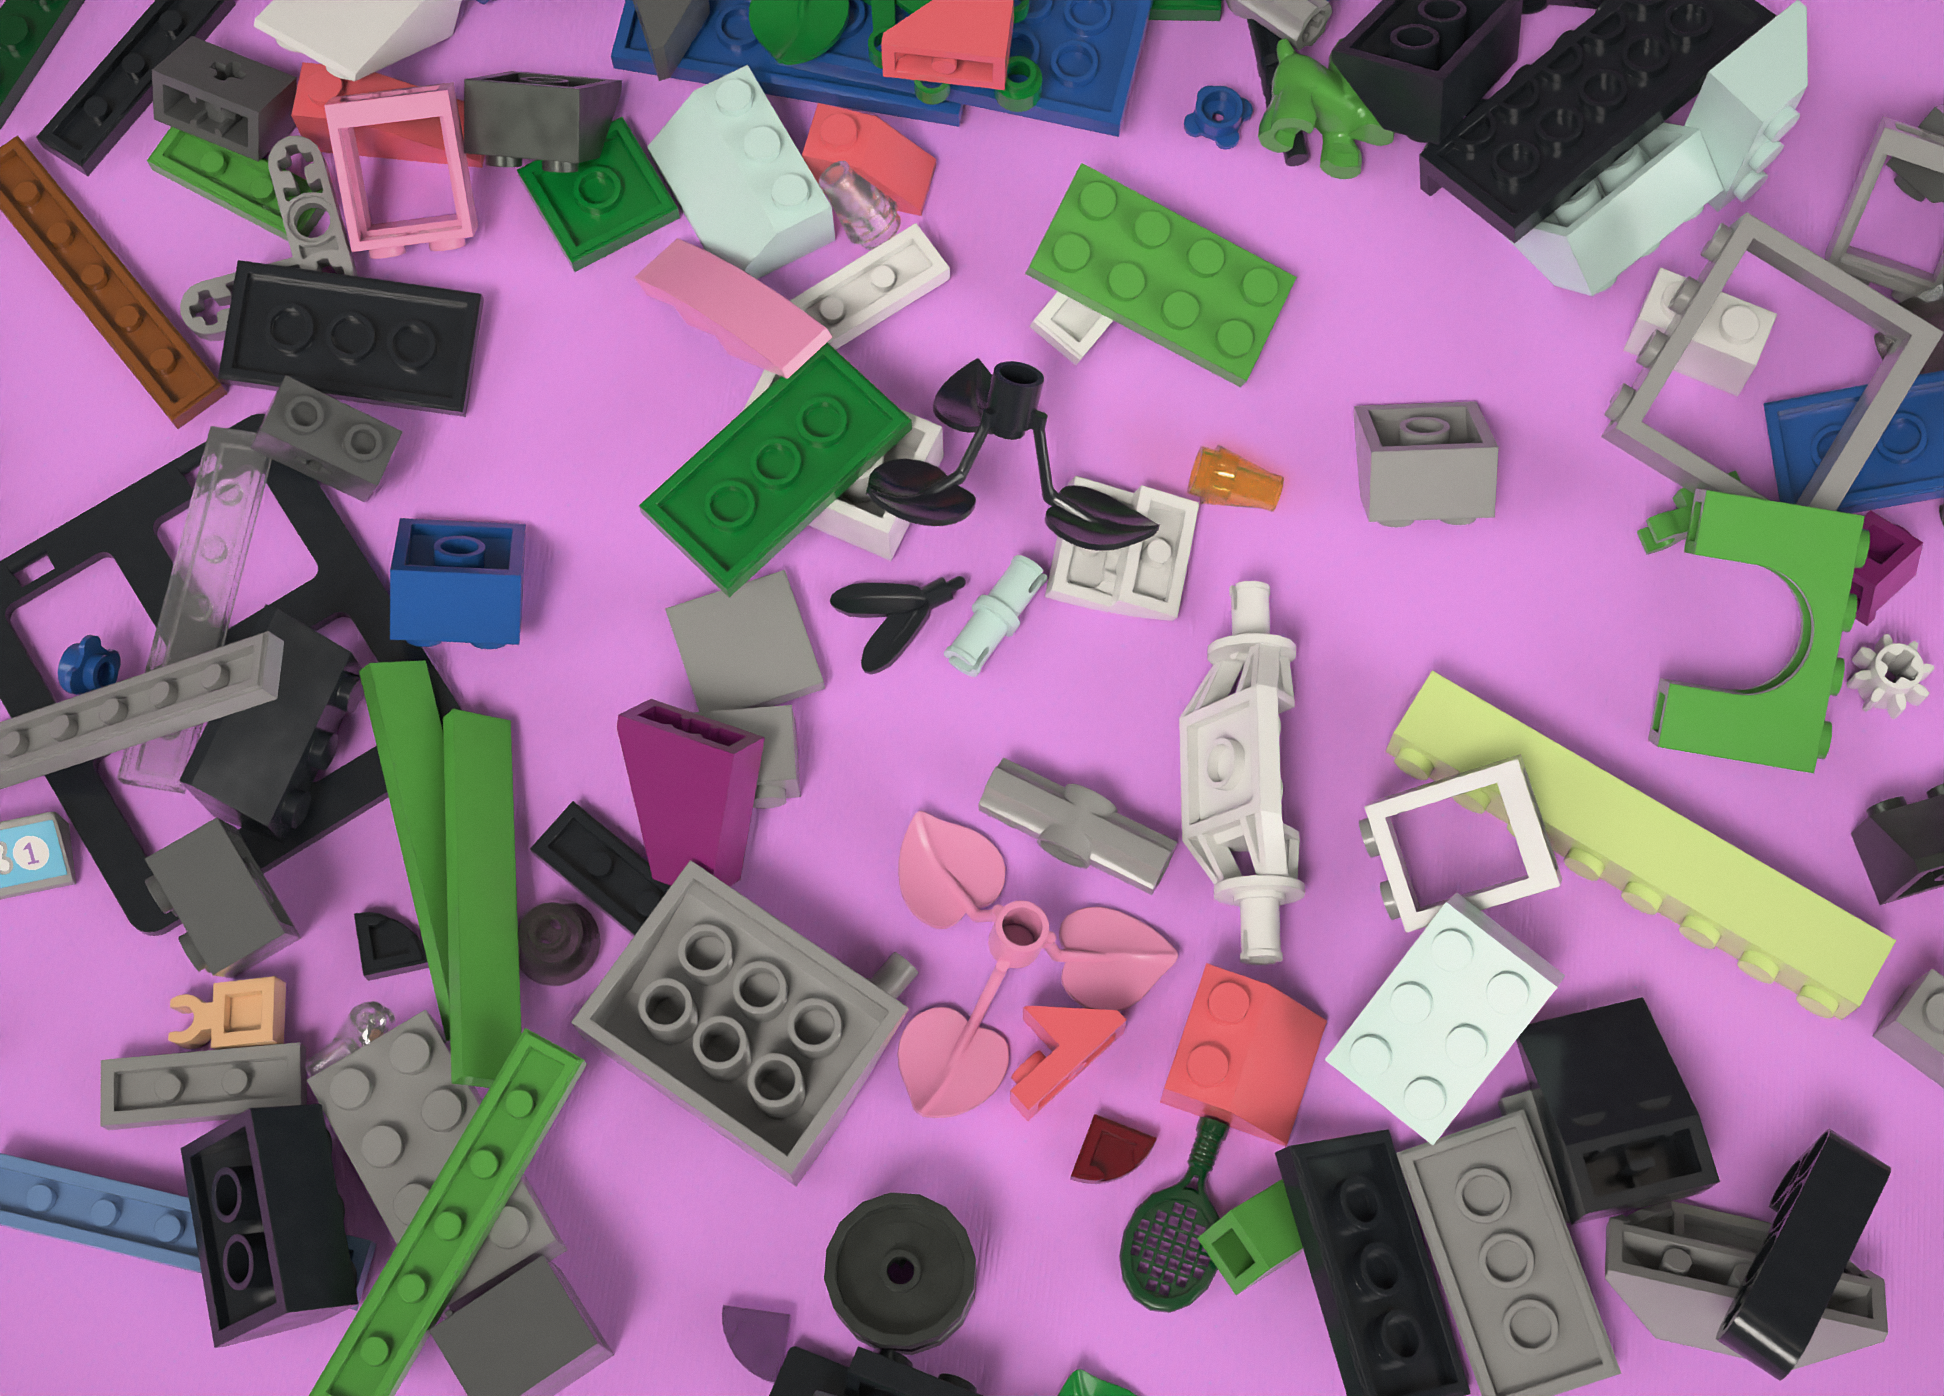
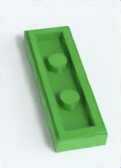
M170 127L147 159L153 171L288 241L267 159L262 158L258 162ZM292 173L298 182L301 194L311 193L312 190L308 186L307 180ZM323 188L318 190L317 193H322ZM290 196L289 201L297 196ZM310 208L304 211L299 216L297 222L298 232L302 236L308 237L326 211L320 208Z

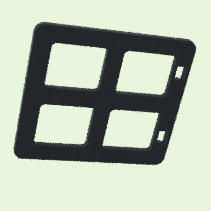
M254 414L243 419L0 561V699L10 717L14 718L55 704L57 701L10 621L12 613L17 608L103 558L115 559L170 650L171 659L167 665L250 637L263 609L227 630H215L159 540L157 531L164 522L244 475L258 473L265 480L318 566V572L313 579L269 604V606L283 611L315 631L337 618H350L378 662L426 661L442 730L443 717L452 709L461 710L422 647L411 645L406 640H390V596L316 479L250 449L266 414ZM217 456L224 470L192 488L184 475ZM48 556L55 569L23 587L14 574L41 558ZM377 746L321 780L312 783L309 789L311 802L307 815L298 828L290 829L284 844L244 828L238 829L263 874L389 797ZM110 754L46 774V779L129 922L141 933L149 936L166 934L181 925L182 922L179 917H176L171 911L165 914L149 892L145 879L153 875V872L145 861V858L148 856L98 772L99 763Z

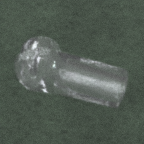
M376 1001L363 1002L353 1007L333 1041L306 1061L305 1068L309 1077L316 1075L395 1028L396 1020L393 1012Z

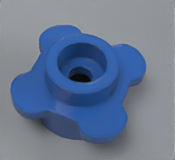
M1205 86L1197 93L1194 112L1188 114L1184 119V129L1191 137L1203 136L1215 141L1220 149L1234 148L1239 142L1240 136L1238 131L1242 123L1248 121L1252 116V105L1247 99L1241 98L1231 88L1225 86ZM1213 115H1222L1224 119L1215 121Z
M85 636L80 643L70 645L60 659L58 680L61 687L70 694L81 695L116 683L121 665L120 654L116 650H107L101 646V639L98 636Z

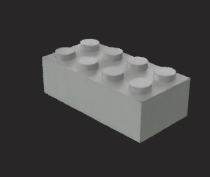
M426 1010L307 1079L309 1086L319 1104H322L326 1117L397 1245L482 1102V1098L475 1086L451 1083L450 1042H446L445 1033L441 1026ZM523 1174L442 1313V1318H447L445 1312L451 1309L457 1312L541 1255H544L551 1261L567 1251L565 1244L525 1174Z

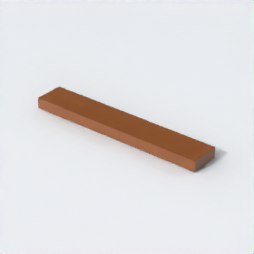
M17 135L1 146V212L177 429L181 428L227 395L226 390L20 137Z

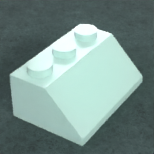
M1796 0L1708 72L1684 125L1700 129L1724 188L1723 191L1708 202L1717 212L1737 197L1741 202H1744L1760 189L1768 178V174L1764 172V169L1776 159L1784 148V145L1779 141L1780 138L1800 118V113L1795 109L1808 86L1807 7L1799 0Z
M748 65L694 90L647 146L650 156L703 248L745 271L752 277L759 279L836 241L832 206Z
M1663 122L1515 244L1512 241L1510 242L1554 286L1589 296H1594L1596 293L1608 289L1616 282L1618 275L1639 258L1654 252L1659 247L1662 239L1683 222L1697 217L1703 211L1704 205L1724 190L1700 129Z

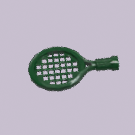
M1207 1117L1199 1118L1196 1127L1197 1137L1187 1160L1189 1167L1185 1176L1173 1186L1152 1193L1135 1209L1123 1232L1119 1253L1122 1281L1133 1300L1149 1311L1171 1313L1190 1306L1209 1288L1218 1270L1209 1255L1201 1251L1203 1247L1201 1243L1198 1249L1189 1246L1192 1237L1195 1239L1199 1237V1235L1193 1233L1196 1225L1204 1227L1205 1232L1220 1219L1206 1191L1208 1173L1213 1171L1222 1141L1226 1140L1230 1129L1229 1126ZM1193 1177L1198 1179L1197 1190L1187 1187ZM1175 1203L1184 1205L1182 1214L1172 1211ZM1187 1207L1197 1210L1194 1219L1185 1216ZM1157 1211L1167 1214L1165 1222L1155 1219ZM1170 1215L1180 1218L1177 1227L1168 1224ZM1142 1219L1150 1222L1147 1231L1138 1228ZM1183 1220L1193 1223L1190 1232L1180 1229ZM1153 1223L1163 1226L1160 1235L1151 1232ZM1166 1228L1176 1231L1173 1240L1163 1237ZM1136 1231L1145 1234L1143 1244L1133 1240ZM1179 1233L1188 1236L1185 1245L1176 1242ZM1149 1236L1158 1239L1156 1248L1146 1245ZM1161 1241L1171 1244L1168 1253L1159 1250ZM1132 1244L1141 1247L1139 1256L1131 1254ZM1174 1245L1184 1249L1181 1258L1172 1255ZM1144 1249L1154 1252L1151 1261L1142 1258ZM1187 1250L1197 1253L1194 1262L1184 1259ZM1157 1253L1167 1257L1164 1266L1155 1263ZM1200 1255L1209 1258L1207 1267L1197 1264ZM1170 1258L1179 1261L1177 1270L1167 1267ZM1140 1262L1149 1265L1147 1274L1137 1271ZM1183 1263L1192 1266L1190 1275L1180 1272ZM1153 1266L1162 1269L1160 1278L1150 1276ZM1195 1268L1205 1271L1201 1279L1193 1277ZM1166 1271L1175 1274L1172 1283L1163 1280ZM1178 1276L1188 1279L1185 1288L1175 1285ZM1148 1279L1158 1282L1155 1292L1146 1289ZM1161 1284L1171 1287L1168 1296L1158 1293Z

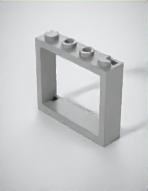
M1746 212L1729 227L1721 223L1711 240L1705 244L1700 255L1709 261L1697 280L1688 276L1675 293L1668 309L1676 313L1665 333L1656 329L1642 347L1635 362L1642 365L1643 369L1632 387L1623 383L1609 401L1611 404L1604 415L1611 419L1601 437L1695 494V489L1769 500L1642 422L1745 251H1748L1894 340L1879 368L1795 504L1836 511L1944 332Z

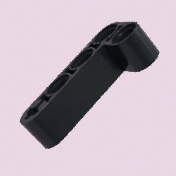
M1827 1129L1791 1166L1776 1189L1769 1207L1776 1211L1777 1215L1719 1327L1716 1340L1779 1381L1783 1380L1797 1364L1809 1344L1888 1181L1891 1167L1833 1130Z

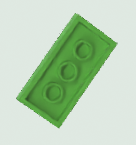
M1083 163L1077 169L1025 272L1026 275L1238 387H1242L1247 382L1297 278Z

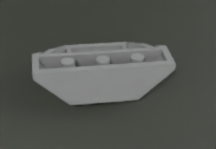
M1675 1201L1646 1207L1628 1216L1621 1214L1611 1217L1606 1226L1605 1280L1656 1339L1744 1358L1717 1341L1716 1335L1772 1223ZM1849 1260L1809 1344L1792 1370L1884 1342L1888 1335L1884 1279L1870 1270L1861 1271Z

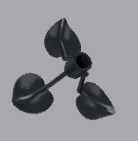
M976 358L952 375L937 392L933 402L935 416L955 430L975 433L956 471L947 476L937 466L924 461L907 458L895 459L879 465L872 471L866 490V495L874 503L902 520L924 526L955 524L967 518L975 508L976 497L959 485L965 481L987 435L994 434L1000 438L1015 440L1022 438L1027 430L1032 429L1043 500L1051 506L1047 509L1044 520L1048 528L1058 537L1084 549L1107 551L1124 548L1154 536L1160 527V524L1155 523L1141 513L1100 491L1074 485L1062 488L1059 493L1054 489L1045 433L1048 415L1037 410L1044 376L1035 367L1016 361H1006L997 364L992 375L980 359Z

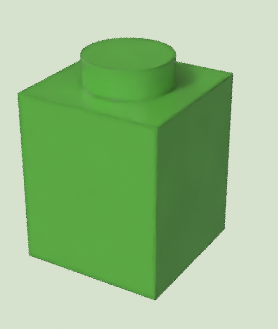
M1283 1179L1230 1210L1197 1238L1235 1295L1240 1294L1281 1268L1304 1251Z

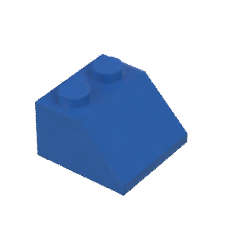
M400 518L390 568V640H406L409 644L419 647L436 646L442 642L470 643L480 649H498L506 644L519 645L522 620L526 524Z

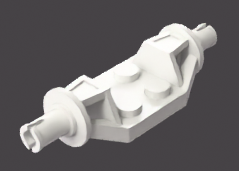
M1243 581L1236 583V586L1231 585L1229 587L1232 635L1217 639L1208 645L1207 660L1213 666L1179 717L1182 841L1213 882L1214 899L1220 903L1240 907V962L1252 965H1268L1283 960L1280 940L1279 906L1296 902L1305 896V884L1298 880L1299 831L1283 823L1281 804L1283 796L1279 746L1281 721L1278 714L1295 707L1290 662L1296 658V644L1291 639L1270 634V586L1260 581ZM1242 671L1236 693L1228 696L1239 672ZM1230 851L1249 852L1256 875L1242 876Z

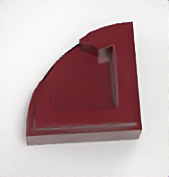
M1094 1114L1070 1180L1087 1184H1101L1121 1179L1136 1170L1145 1161L1152 1151L1157 1138Z

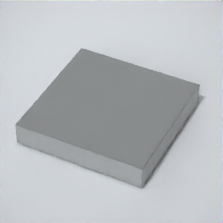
M785 570L746 582L730 598L721 590L665 608L699 712L771 707L825 689L820 669Z

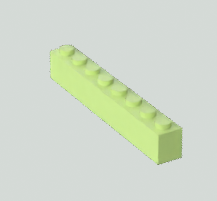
M1433 670L1395 729L1385 751L1395 757V764L1406 774L1419 780L1431 778L1434 781L1521 754L1552 849L1565 857L1564 863L1571 871L1588 880L1597 881L1600 878L1621 890V897L1633 908L1650 915H1655L1658 912L1680 925V933L1689 941L1703 948L1714 949L1716 946L1739 960L1737 965L1744 973L1764 983L1771 984L1774 981L1797 994L1796 1000L1802 1007L1820 1017L1832 1018L1835 1016L1842 1020L1859 1008L1896 942L1895 939ZM1497 783L1452 797L1459 805L1472 812L1482 814L1487 811L1508 824L1507 830L1515 837Z

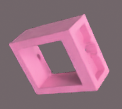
M454 82L332 97L324 107L351 251L368 250L370 258L381 259L406 253L405 245L429 243L431 251L452 250L465 246V238L474 236L478 228V221L466 153H464V139ZM439 116L456 214L371 224L354 127Z

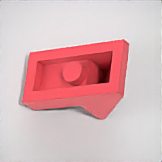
M1048 1006L1023 1007L1024 1022L1047 1045L1052 1053L1046 1057L1040 1050L1035 1052L1013 1073L1011 1079L1017 1085L1010 1090V1103L1029 1121L1124 1034L1127 1020L1118 1010Z

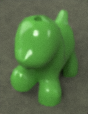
M1344 38L1339 39V41L1337 42V44L1335 45V47H1336ZM1281 39L1276 48L1279 64L1273 76L1272 99L1259 125L1258 138L1261 145L1273 152H1287L1293 148L1295 135L1299 131L1303 130L1310 134L1315 127L1322 134L1323 138L1320 168L1333 178L1352 179L1357 177L1361 173L1362 153L1354 139L1376 146H1383L1393 142L1395 132L1382 128L1332 62V52L1329 55L1327 69L1313 58L1298 54L1288 39Z

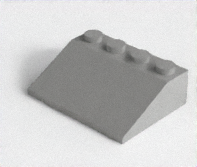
M690 860L571 1023L584 1040L797 1187L838 1128L909 1009L906 1005Z

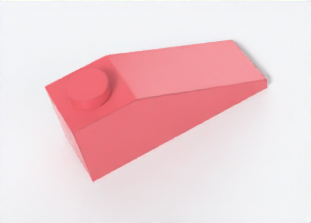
M302 62L291 116L302 137L314 142L321 152L333 153L324 107L332 97L418 86L376 72L354 82L330 74L323 64ZM457 99L464 139V101ZM439 116L354 127L359 156L448 164ZM466 153L469 167L483 168L485 155Z

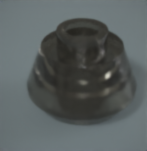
M548 899L533 905L519 918V969L529 979L542 985L562 986L580 979L594 965L600 950V931L594 917L582 905L568 899Z

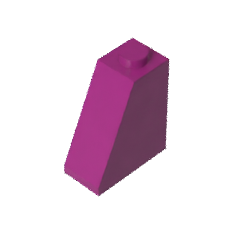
M649 699L619 714L617 731L652 878L672 886L691 860L729 887L741 880L765 737L654 699Z

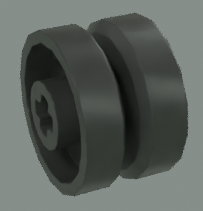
M887 1193L862 1202L839 1222L826 1249L824 1281L838 1318L858 1341L874 1349L886 1348L900 1354L914 1355L940 1346L963 1325L975 1300L976 1257L966 1229L947 1207L920 1194ZM906 1261H909L914 1267L912 1279L905 1284L893 1283L888 1274V1268L893 1263L903 1268Z

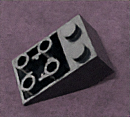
M1643 997L1527 1025L1516 1039L1571 1225L1702 1194L1720 1182L1699 1113Z

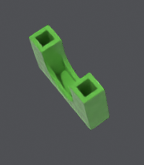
M1695 489L1684 552L1754 564L1773 572L1789 587L1795 597L1801 619L1800 637L1795 652L1786 666L1773 678L1754 687L1723 689L1660 678L1648 741L1660 748L1808 773L1815 772L1817 759L1824 760L1831 744L1832 723L1825 721L1829 696L1838 695L1844 678L1845 662L1843 658L1837 657L1842 632H1850L1856 617L1857 595L1850 593L1854 568H1862L1868 555L1870 532L1869 530L1862 529L1865 516Z

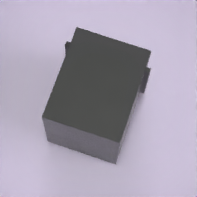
M541 1255L457 1312L451 1309L445 1312L447 1318L429 1330L468 1396H554L614 1355L562 1270L544 1255Z

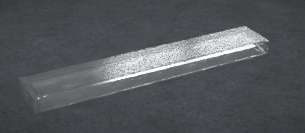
M210 426L145 673L224 646L272 461L271 458L250 449L257 434L255 432ZM203 723L124 749L117 779L126 785L185 794L186 788L179 779L200 739Z

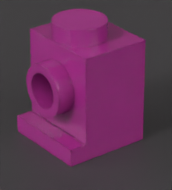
M1871 510L1864 515L1862 529L1869 530L1870 532L1868 555L1862 568H1854L1850 593L1857 595L1855 619L1866 626L1875 619L1876 611L1916 575L1923 542L1912 536L1905 528L1892 524Z

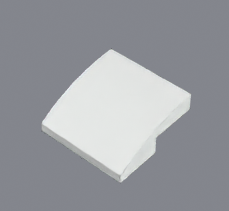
M1075 476L1068 483V486L1087 487L1107 494L1155 523L1160 524V527L1154 536L1124 548L1107 551L1084 549L1066 542L1057 536L1045 597L1110 613L1174 621L1178 617L1199 502L1143 485L1132 493Z

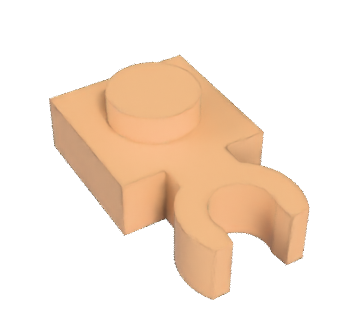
M272 976L213 983V1002H205L189 994L178 995L170 1000V1008L182 1014L193 1013L194 1019L191 1026L185 1031L170 1032L168 1041L186 1049H196L202 1047L211 1039V1048L215 1050L284 1044L286 982Z

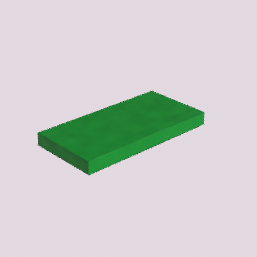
M826 343L788 379L781 376L648 496L639 505L641 514L730 598L912 430V420L830 344Z

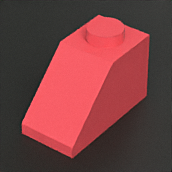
M1014 0L930 1L883 33L881 43L883 77L1005 90L1013 32Z
M817 104L802 157L823 193L921 216L936 168V158L877 116L826 104Z

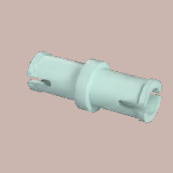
M1022 555L1014 556L1011 564L988 595H980L972 605L973 616L951 646H948L944 651V656L949 658L948 662L957 670L971 677L978 676L982 666L1003 637L1013 636L1019 628L1020 621L1018 617L1048 578L1046 574L1042 573L1044 570L1037 563Z

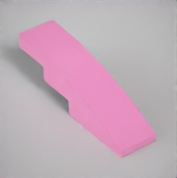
M678 238L634 277L647 296L674 306L688 325L716 336L729 355L787 379L832 338V335L825 326L773 289L716 255Z

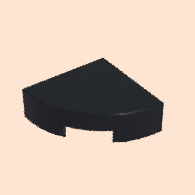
M362 912L354 914L363 976L368 981L429 968L424 944L407 926L380 913Z

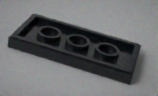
M238 260L218 379L222 384L277 391L285 376H289L334 399L466 417L484 298L480 293Z
M1389 1129L1291 1145L1275 1152L1346 1395L1466 1396L1471 1394Z

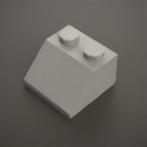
M1476 401L1354 406L1360 498L1369 522H1378L1387 527H1405L1411 525L1414 520L1439 519L1451 525H1466L1473 523L1476 518L1495 517L1499 447Z

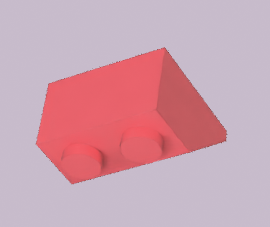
M1206 963L1160 1103L1200 1117L1217 1120L1231 1128L1286 1147L1327 1020L1269 984Z

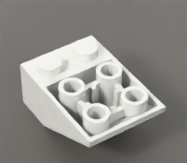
M272 0L255 18L254 27L274 37L278 45L284 49L303 53L325 65L326 70L330 74L355 82L453 36L462 0Z

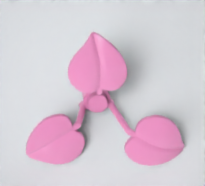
M918 811L905 833L898 861L899 886L906 906L921 922L936 929H947L954 926L966 913L972 921L977 923L994 922L989 934L988 945L997 963L969 1020L967 1021L962 1014L951 1008H931L917 1014L908 1023L899 1041L897 1052L898 1067L914 1111L926 1118H948L966 1113L985 1102L994 1094L1006 1074L1009 1053L1005 1039L998 1033L980 1028L979 1026L1008 968H1023L1030 965L1038 957L1041 949L1044 948L1053 961L1065 962L1061 975L1062 985L1075 1002L1086 1009L1118 1010L1120 1012L1139 1002L1149 992L1155 983L1174 965L1178 958V953L1163 936L1150 926L1132 916L1110 908L1087 907L1066 916L1059 929V940L1062 949L1058 948L1055 943V933L1049 931V922L1046 914L1032 902L1020 900L1011 902L1004 907L997 904L993 909L980 910L979 908L987 907L997 900L1005 883L1006 868L998 849L982 834L970 828L943 821L924 811Z

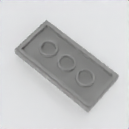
M1524 1109L1441 1137L1434 1145L1427 1142L1396 1153L1482 1396H1555L1622 1374Z

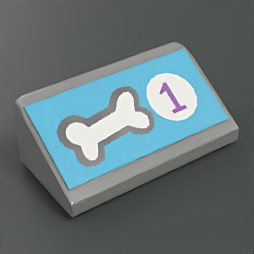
M46 812L0 822V900L76 884L69 823L56 812Z

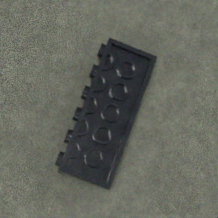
M1604 0L1594 15L1574 31L1568 30L1564 32L1549 51L1531 65L1526 64L1519 68L1511 77L1509 83L1489 99L1480 100L1439 145L1431 142L1426 144L1423 151L1419 154L1420 189L1427 195L1432 196L1443 187L1515 244L1699 94L1708 72L1777 17V15L1755 0Z

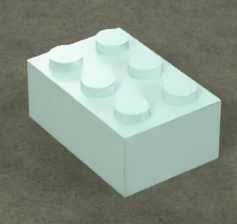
M1456 893L1439 910L1329 1053L1325 1061L1430 1144L1434 1145L1557 989L1565 975L1468 900Z

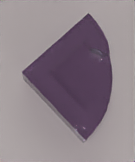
M723 1305V1331L734 1356L750 1373L774 1384L786 1356L791 1315Z

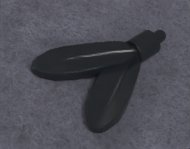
M957 576L946 582L944 577H941L920 588L914 585L894 583L851 584L833 593L830 598V604L836 611L848 617H887L871 636L863 650L861 659L862 669L865 673L872 675L889 668L903 654L928 619L930 609L932 610L953 600L952 593L963 588L966 580L962 576Z

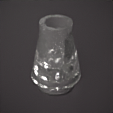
M846 161L835 162L825 169L819 178V187L827 195L850 242L861 244L865 249H874L897 233L901 224V218L897 213L898 206L895 200L855 172Z

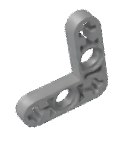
M299 135L288 136L279 140L270 151L268 167L293 257L269 264L321 272L323 268L332 266L337 274L358 277L328 165L320 149L310 139ZM301 153L306 162L313 161L312 164H308L304 168L308 186L312 190L311 193L301 194L298 182L290 171H283V169L292 165L291 156ZM323 188L322 193H317L318 190ZM290 196H297L289 201ZM310 208L323 209L330 215L328 229L323 235L315 238L302 236L297 229L299 216ZM235 273L201 281L191 286L184 293L180 303L181 316L185 324L198 337L208 341L224 340L230 308L217 312L218 322L213 325H209L203 317H196V313L205 310L204 300L208 298H213L219 306L230 305Z

